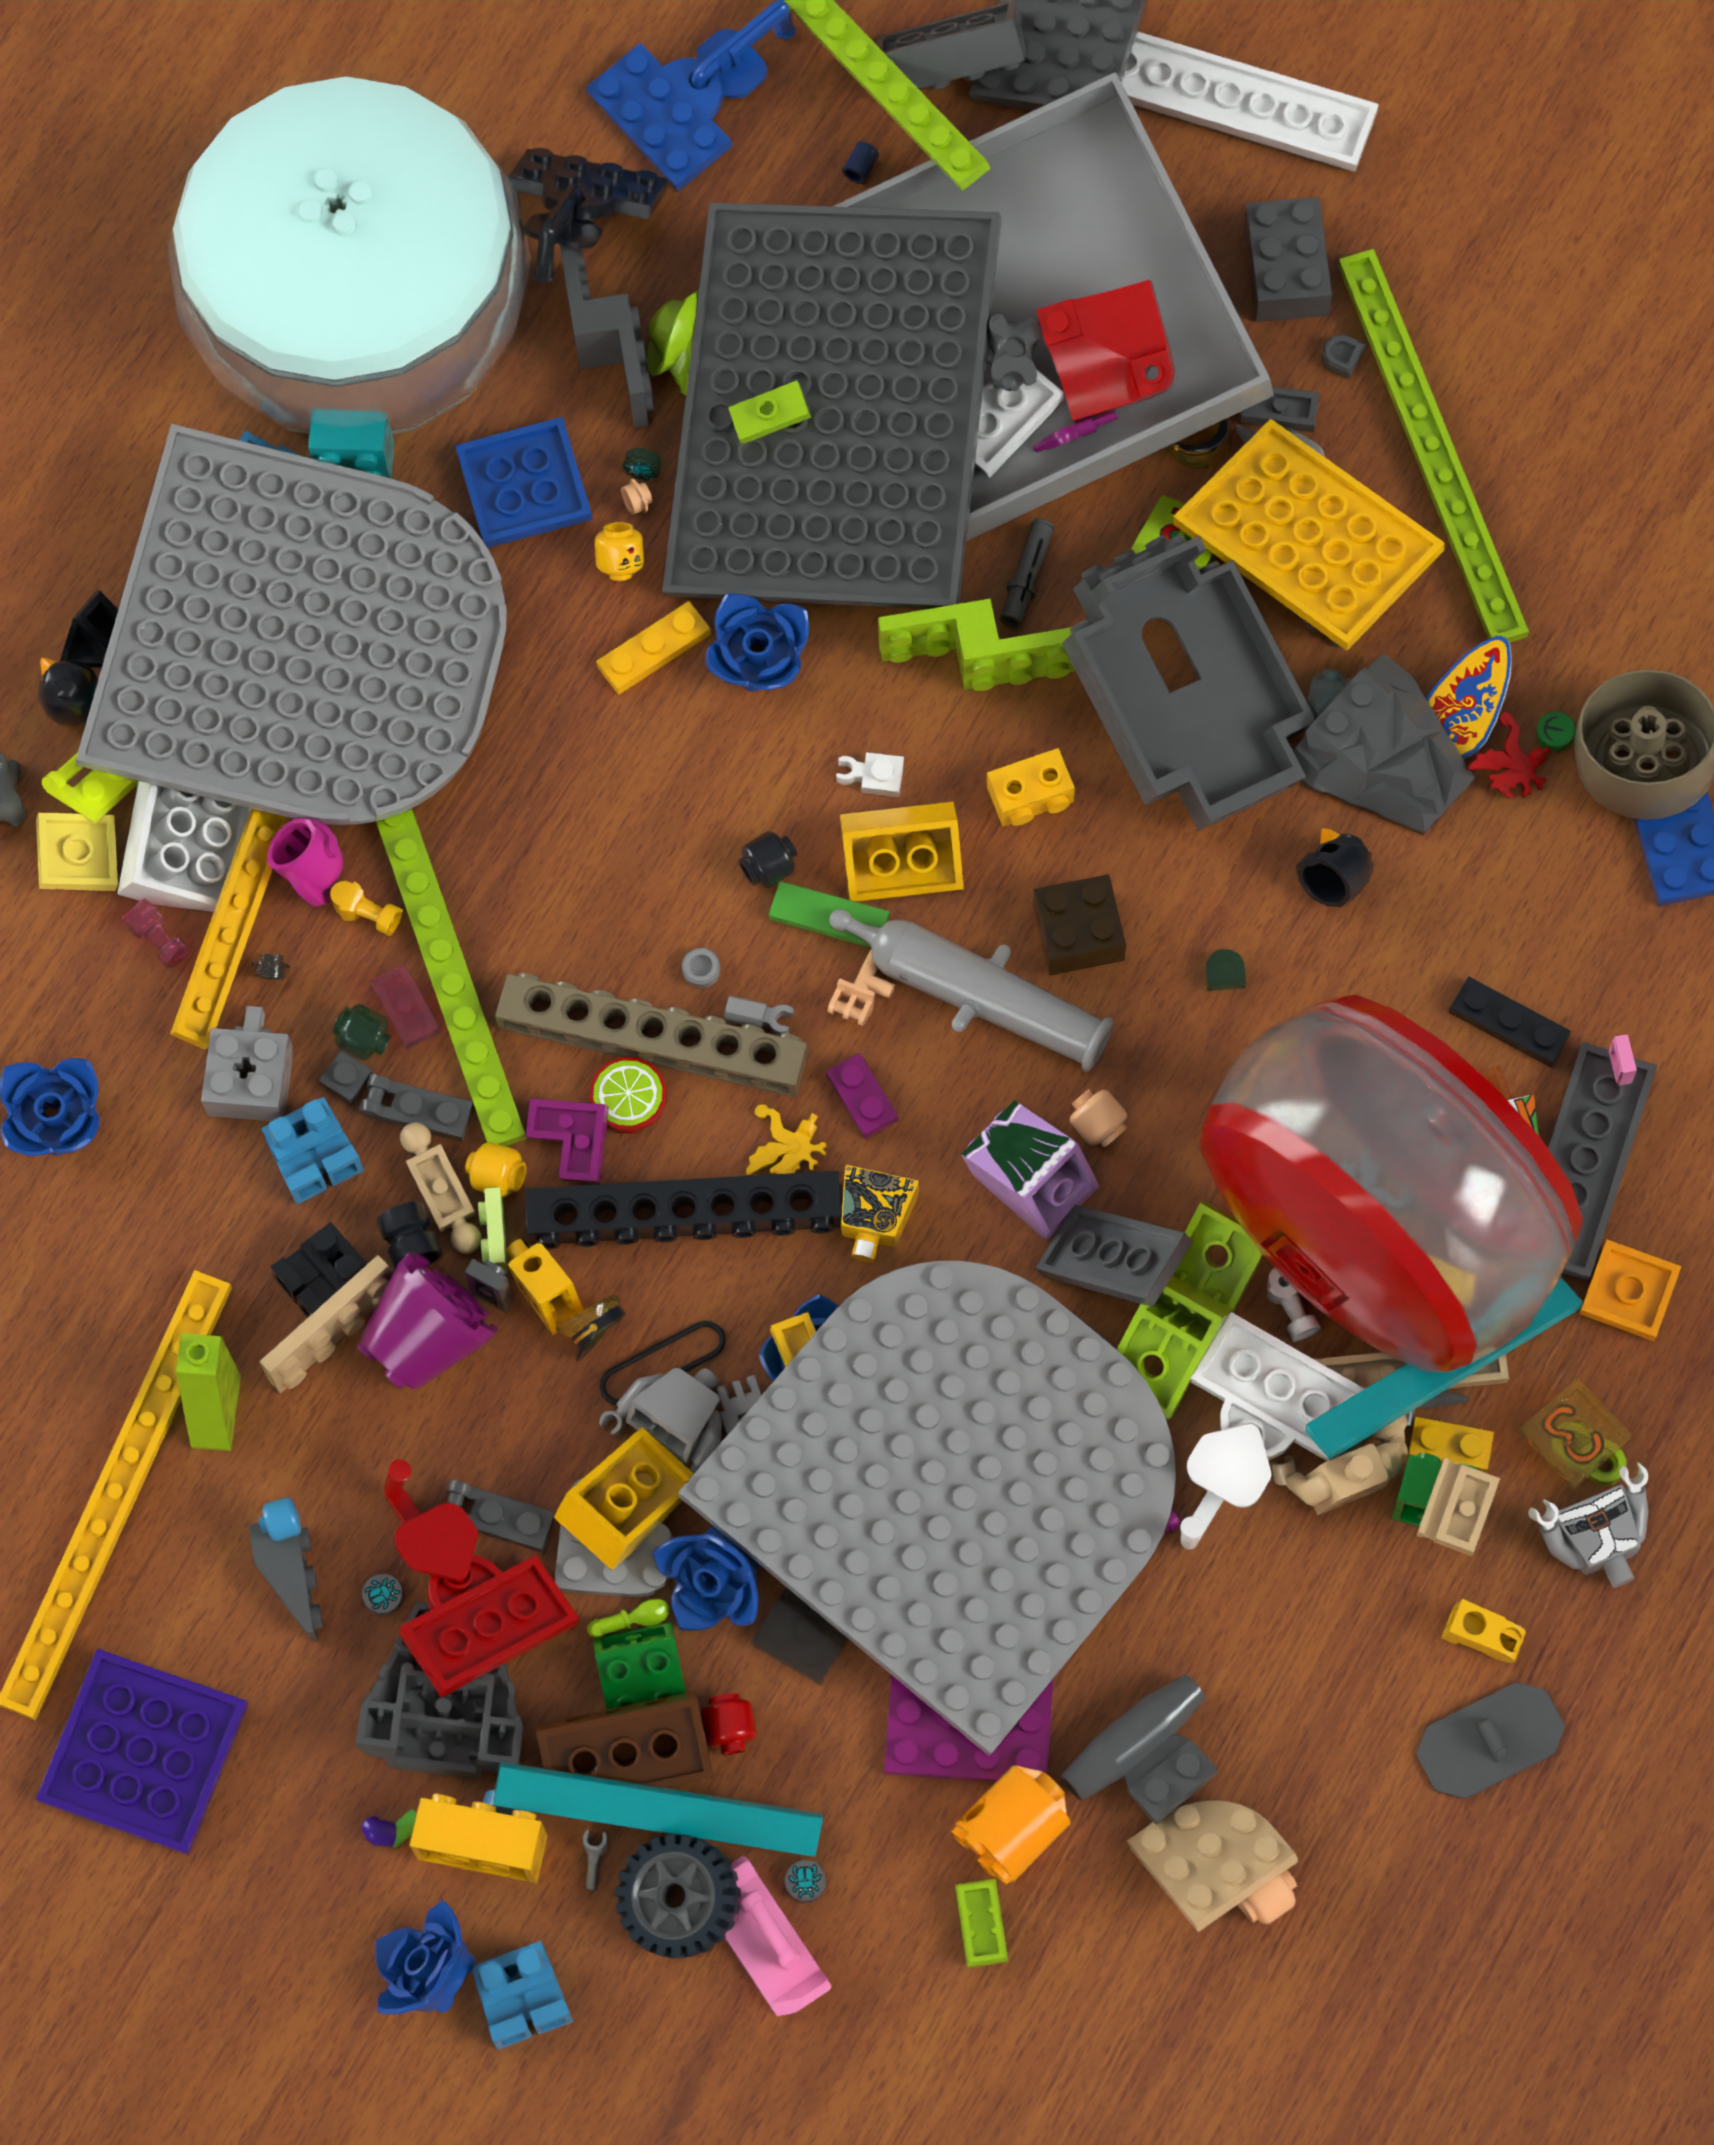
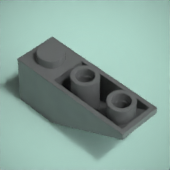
M259 1523L249 1524L254 1564L312 1642L318 1641L317 1629L323 1628V1619L320 1605H313L311 1590L317 1589V1579L314 1566H307L305 1552L312 1550L308 1527H303L301 1533L295 1537L273 1541L268 1532L262 1533Z

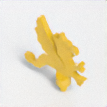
M763 1104L758 1105L755 1108V1115L760 1119H765L767 1116L771 1117L770 1130L773 1139L778 1143L768 1142L766 1146H758L756 1153L749 1157L750 1165L746 1169V1176H753L763 1168L776 1164L780 1157H783L782 1161L770 1168V1174L796 1173V1170L801 1169L799 1164L802 1161H807L809 1163V1170L815 1171L814 1166L819 1163L817 1160L812 1159L810 1153L819 1152L826 1156L824 1148L827 1147L824 1142L817 1145L810 1144L817 1130L815 1122L818 1116L811 1113L809 1119L802 1120L797 1131L793 1133L783 1128L781 1116L775 1109H770L767 1105Z

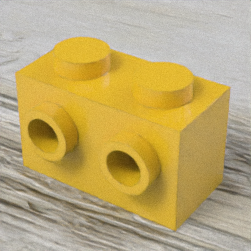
M1059 748L987 772V789L1003 827L1009 824L1014 826L1026 824L1035 815L1047 811L1049 813H1058L1074 802L1075 787Z

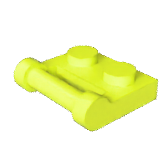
M77 752L57 771L49 772L42 779V786L50 795L96 823L138 785V780L92 770L76 786L72 787L67 782L83 768L76 765Z

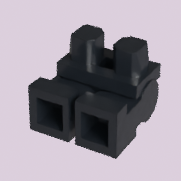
M330 1222L302 1243L299 1250L286 1259L282 1257L270 1267L275 1281L295 1304L298 1303L299 1309L308 1318L362 1270L367 1263Z

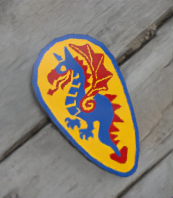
M1495 636L1469 650L1436 683L1426 697V700L1463 759L1476 754L1487 742L1497 722L1511 677L1512 655L1509 641L1502 636Z

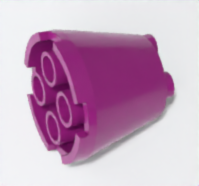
M413 1251L408 1252L398 1263L361 1334V1341L358 1343L357 1348L371 1361L376 1359L387 1368L384 1372L385 1376L399 1388L407 1385L414 1390L415 1388H421L488 1343L498 1331V1327L493 1323L488 1326L484 1319L489 1313L461 1284L449 1274L446 1276L435 1268L432 1271L428 1269L429 1260Z

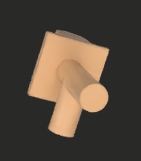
M872 949L854 984L839 979L827 1012L830 1014H834L835 1011L843 1014V1019L849 1020L850 1017L858 1020V1025L861 1026L865 1025L868 1017H871L873 1013L875 993L890 999L895 988V984L875 977L878 968L872 960Z

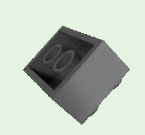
M1320 197L1246 203L1244 229L1255 321L1263 322L1329 316L1332 292Z

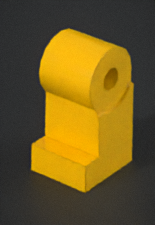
M1461 1599L1453 1606L1441 1639L1453 1644H1463L1502 1662L1515 1663L1526 1631L1519 1625L1506 1620L1503 1616Z

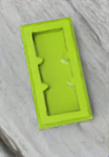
M798 380L728 407L742 445L811 418Z
M996 1879L955 1885L967 1968L1008 1963Z

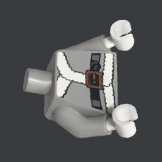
M1639 1462L1637 1463L1639 1473L1635 1478L1629 1479V1472L1625 1466L1620 1468L1619 1474L1621 1478L1629 1485L1626 1490L1623 1484L1559 1511L1555 1504L1543 1499V1503L1546 1505V1513L1542 1517L1533 1507L1528 1511L1529 1517L1541 1524L1540 1532L1553 1557L1572 1569H1580L1586 1576L1604 1569L1613 1588L1623 1586L1634 1579L1626 1559L1638 1553L1641 1547L1640 1543L1646 1538L1649 1510L1644 1485L1648 1480V1472Z

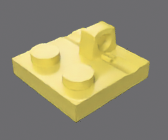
M38 813L36 817L39 889L116 891L118 875L115 816L104 815L99 821L94 823L81 814Z

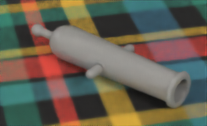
M844 909L833 911L829 917L830 925L833 929L837 931L846 930L862 938L871 946L872 960L875 966L886 976L957 1007L959 1011L952 1021V1028L956 1032L964 1031L972 1018L979 1017L1082 1063V1070L1084 1072H1089L1094 1068L1106 1047L1114 1026L1113 1018L1107 1017L1102 1020L1006 970L1004 965L1011 955V949L1007 945H1000L990 959H984L912 921L896 919L888 921L882 927H873L852 918L850 913Z

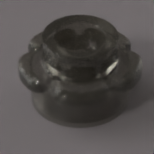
M260 954V961L252 962V966H255L254 977L261 979L285 980L286 969L290 968L289 964L283 963L282 955Z

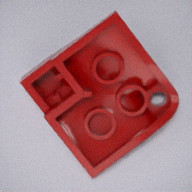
M1148 279L1087 297L1071 298L1036 310L1045 344L1050 351L1061 381L1072 421L1079 422L1090 416L1092 418L1145 401L1164 393L1172 385L1175 377V367L1151 280ZM1151 367H1157L1159 370L1158 377L1154 380H1149L1147 377Z

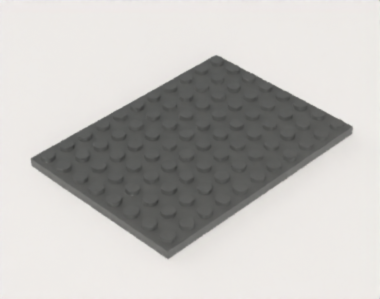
M710 203L662 589L665 596L723 599L726 593L749 595L758 601L931 609L959 604L988 349L989 318L992 313L1002 222L1000 212ZM798 380L811 418L742 445L728 407Z

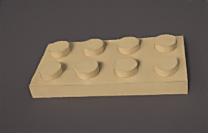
M379 1255L259 1361L270 1384L279 1393H282L287 1387L293 1389L300 1384L307 1374L305 1371L316 1361L321 1363L334 1352L336 1349L335 1344L346 1334L347 1336L355 1334L365 1323L364 1318L375 1309L392 1277L389 1266Z

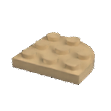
M1200 1801L1183 1805L1173 1810L1157 1825L1151 1823L1127 1840L1132 1852L1197 1932L1207 1927L1298 1862L1295 1852L1264 1817L1248 1807L1227 1801Z

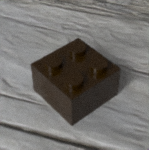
M1109 874L1034 889L1033 907L1049 976L1125 961L1126 942Z

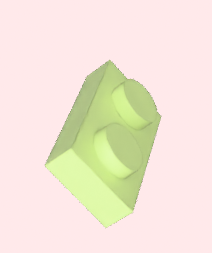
M500 1187L484 1189L485 1202H478L480 1225H487L488 1239H481L483 1263L486 1260L495 1263L507 1274L508 1259L506 1255L504 1202Z

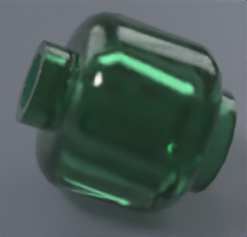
M360 1003L353 1005L351 1008L345 1006L331 1030V1033L335 1035V1045L360 1060L369 1059L374 1052L381 1055L391 1039V1035L386 1033L388 1027L387 1018Z

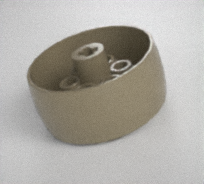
M1651 669L1630 671L1615 676L1601 684L1588 697L1582 708L1575 734L1574 749L1577 771L1585 790L1597 803L1609 811L1635 819L1666 818L1679 814L1695 805L1707 793L1714 780V707L1710 699L1698 686L1686 678L1667 671ZM1619 750H1626L1630 755L1620 758L1616 756V753ZM1668 751H1676L1679 757L1671 759L1665 754ZM1649 762L1655 767L1647 771L1643 770L1640 765Z

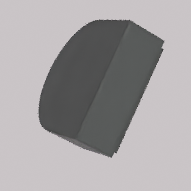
M1346 335L1333 336L1324 344L1322 361L1331 372L1350 379L1365 351L1366 344Z

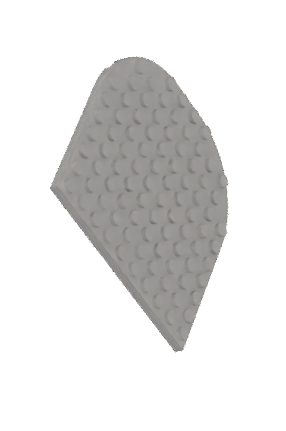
M171 424L76 757V765L293 819L309 818L329 825L369 823L399 815L412 809L435 795L460 771L471 755L484 725L502 655L507 618L501 577L494 559L473 527L460 514L451 512L444 505L435 501L433 495L413 485L388 477L327 462H318L315 459Z
M933 1261L903 1267L882 1275L848 1297L829 1316L678 1492L677 1496L984 1753L990 1756L1153 1555L1164 1534L1172 1509L1176 1479L1175 1454L1165 1415L1156 1396L1142 1375L1116 1348L1055 1298L1028 1280L997 1267L966 1261Z

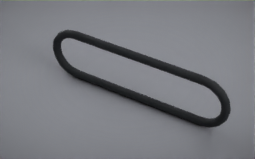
M712 1321L698 1322L609 1369L600 1380L599 1389L601 1395L607 1402L616 1405L620 1399L610 1397L605 1388L606 1381L612 1374L699 1328L711 1327L719 1335V1344L712 1352L680 1368L685 1372L693 1369L722 1351L725 1345L724 1331L718 1324Z

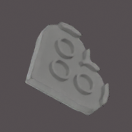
M582 1479L577 1480V1481L572 1485V1488H573L578 1482H580ZM560 1524L555 1583L562 1593L630 1598L651 1596L655 1594V1591L663 1588L669 1579H672L671 1577L664 1576L658 1570L652 1556V1552L659 1545L673 1538L671 1532L666 1525L660 1524L632 1554L612 1571Z

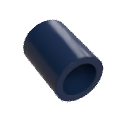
M858 142L842 169L843 174L855 183H864L879 157L878 150L869 143Z

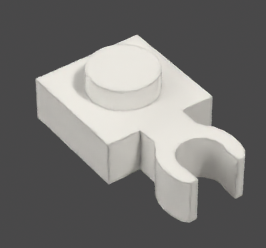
M866 752L865 763L857 762L849 756L839 757V766H847L852 769L849 774L836 773V781L839 784L850 785L854 782H862L861 793L899 797L904 757Z

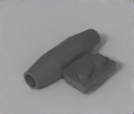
M1184 1674L1142 1698L1092 1739L1061 1775L1064 1784L1082 1802L1125 1777L1130 1797L1157 1825L1218 1774L1215 1765L1191 1739L1189 1740L1176 1734L1205 1701L1206 1697L1203 1691L1189 1675Z

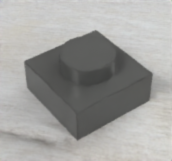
M340 1050L320 1078L319 1083L326 1090L353 1105L366 1087L370 1075L374 1073L372 1069Z

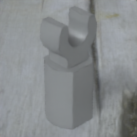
M730 995L725 1009L724 1020L739 1025H754L761 1029L767 1027L770 1028L773 1034L779 1036L781 1033H789V1027L779 1025L776 1022L777 1019L782 1016L793 1018L794 1009L784 1004L770 1008L767 1003Z

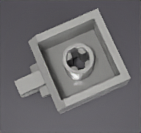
M247 1006L243 1027L236 1026L235 1030L211 1028L201 1103L207 1116L273 1121L285 1116L293 1061V1045L288 1034L271 1033V1029L264 1028L265 1012L262 1007ZM248 1073L247 1078L242 1079V1076Z

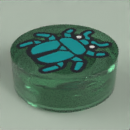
M644 448L629 450L623 463V469L627 474L645 481L656 479L662 466L659 456Z

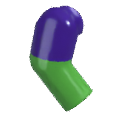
M411 1808L397 1822L379 1820L377 1816L368 1817L362 1824V1832L366 1840L373 1845L398 1847L412 1836L417 1813Z

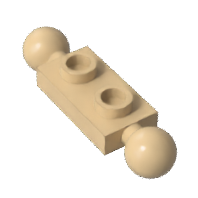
M419 1122L407 1124L400 1133V1142L405 1150L415 1153L416 1156L407 1160L406 1164L440 1232L452 1227L453 1231L450 1239L453 1248L462 1254L475 1252L481 1245L482 1235L475 1225L467 1223L466 1220L476 1214L441 1144L430 1149L431 1134L429 1129Z

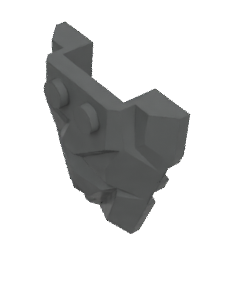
M1385 653L1373 661L1367 669L1363 668L1309 726L1305 737L1293 749L1306 775L1301 781L1309 788L1323 795L1326 792L1344 799L1346 804L1355 808L1361 806L1376 812L1380 818L1422 835L1426 834L1475 778L1471 771H1467V764L1414 678Z
M416 1602L406 1623L430 1611L428 1603ZM399 1635L387 1663L383 1664L378 1673L377 1681L369 1696H366L361 1705L355 1748L372 1757L384 1758L386 1764L393 1769L468 1779L481 1778L483 1771L498 1773L500 1762L519 1765L523 1725L521 1716L517 1714L514 1701L513 1681L509 1679L506 1663L441 1698Z

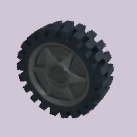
M677 1834L651 1839L648 1844H642L636 1849L637 1853L630 1855L626 1860L625 1864L627 1866L625 1870L620 1871L618 1879L621 1880L620 1886L615 1889V1896L619 1897V1903L615 1904L616 1910L622 1916L620 1923L623 1929L628 1930L630 1933L628 1936L634 1942L639 1943L641 1948L646 1951L668 1958L698 1956V1954L706 1953L713 1949L715 1944L721 1943L726 1938L725 1933L727 1930L733 1928L735 1924L733 1918L735 1914L739 1913L740 1905H737V1899L741 1897V1890L736 1884V1881L739 1879L736 1871L732 1870L730 1866L732 1865L730 1860L716 1846L689 1835ZM681 1885L685 1890L686 1897L684 1903L676 1908L671 1902L670 1895L676 1886Z

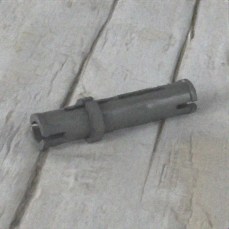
M1036 518L1034 521L1032 520L1015 576L1008 582L1006 589L1009 593L1002 614L999 617L1000 621L1007 626L1019 628L1023 625L1029 601L1034 599L1037 587L1035 584L1052 533L1055 530V526L1045 519Z

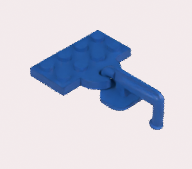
M777 0L739 32L731 29H723L716 32L699 46L696 59H677L662 66L640 42L588 85L586 91L679 192L733 147L731 139L712 119L720 111L723 98H744L763 83L767 76V66L762 57L751 46L773 28L776 36L780 39H790L794 36L795 27L789 6L786 1Z

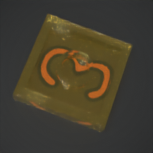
M1578 1378L1520 1427L1518 1431L1572 1490L1577 1488L1633 1437Z

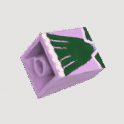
M1015 1100L1004 1111H1001L994 1121L977 1138L973 1139L961 1153L971 1174L1046 1241L1062 1226L1073 1206H1081L1100 1187L1079 1144Z

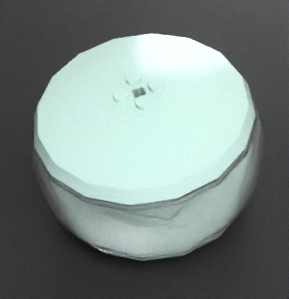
M346 76L284 87L232 117L189 170L167 246L178 323L221 387L235 398L287 430L310 434L311 423L346 429L386 421L392 435L414 431L465 401L472 395L506 351L515 334L531 266V256L519 196L513 183L477 133L462 119L407 87Z

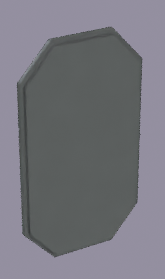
M1515 1682L1428 1725L1416 1756L1435 1791L1466 1799L1554 1755L1565 1724L1545 1689Z

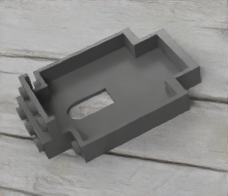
M1163 535L1145 545L1146 550L1135 554L1133 549L1126 551L1113 559L1115 564L1103 568L1102 564H1098L1081 574L1083 579L1073 590L1088 619L1070 628L1072 634L1062 645L1145 806L1178 791L1199 832L1288 790L1303 780L1306 775L1287 739L1307 730L1315 721V717L1234 561L1232 560L1221 566L1218 561H1215L1199 570L1194 561L1206 550L1200 536L1186 542L1185 538L1181 537V535L1169 540ZM1155 619L1164 621L1172 628L1199 679L1169 693L1142 640L1141 633L1144 624Z

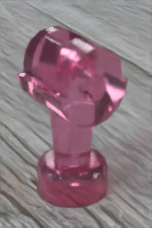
M143 898L120 917L138 939L147 938L159 949L157 958L167 969L180 963L188 954L189 947L180 938L171 939L162 928L165 920L147 899Z

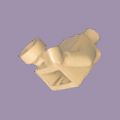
M1406 1415L1371 1435L1373 1439L1380 1440L1383 1444L1375 1447L1374 1443L1336 1457L1321 1464L1306 1476L1296 1472L1295 1461L1292 1456H1284L1285 1463L1281 1464L1271 1461L1274 1483L1276 1485H1287L1303 1502L1314 1507L1317 1516L1386 1488L1389 1481L1396 1477L1408 1461V1448L1404 1443L1406 1440L1404 1429L1409 1423Z

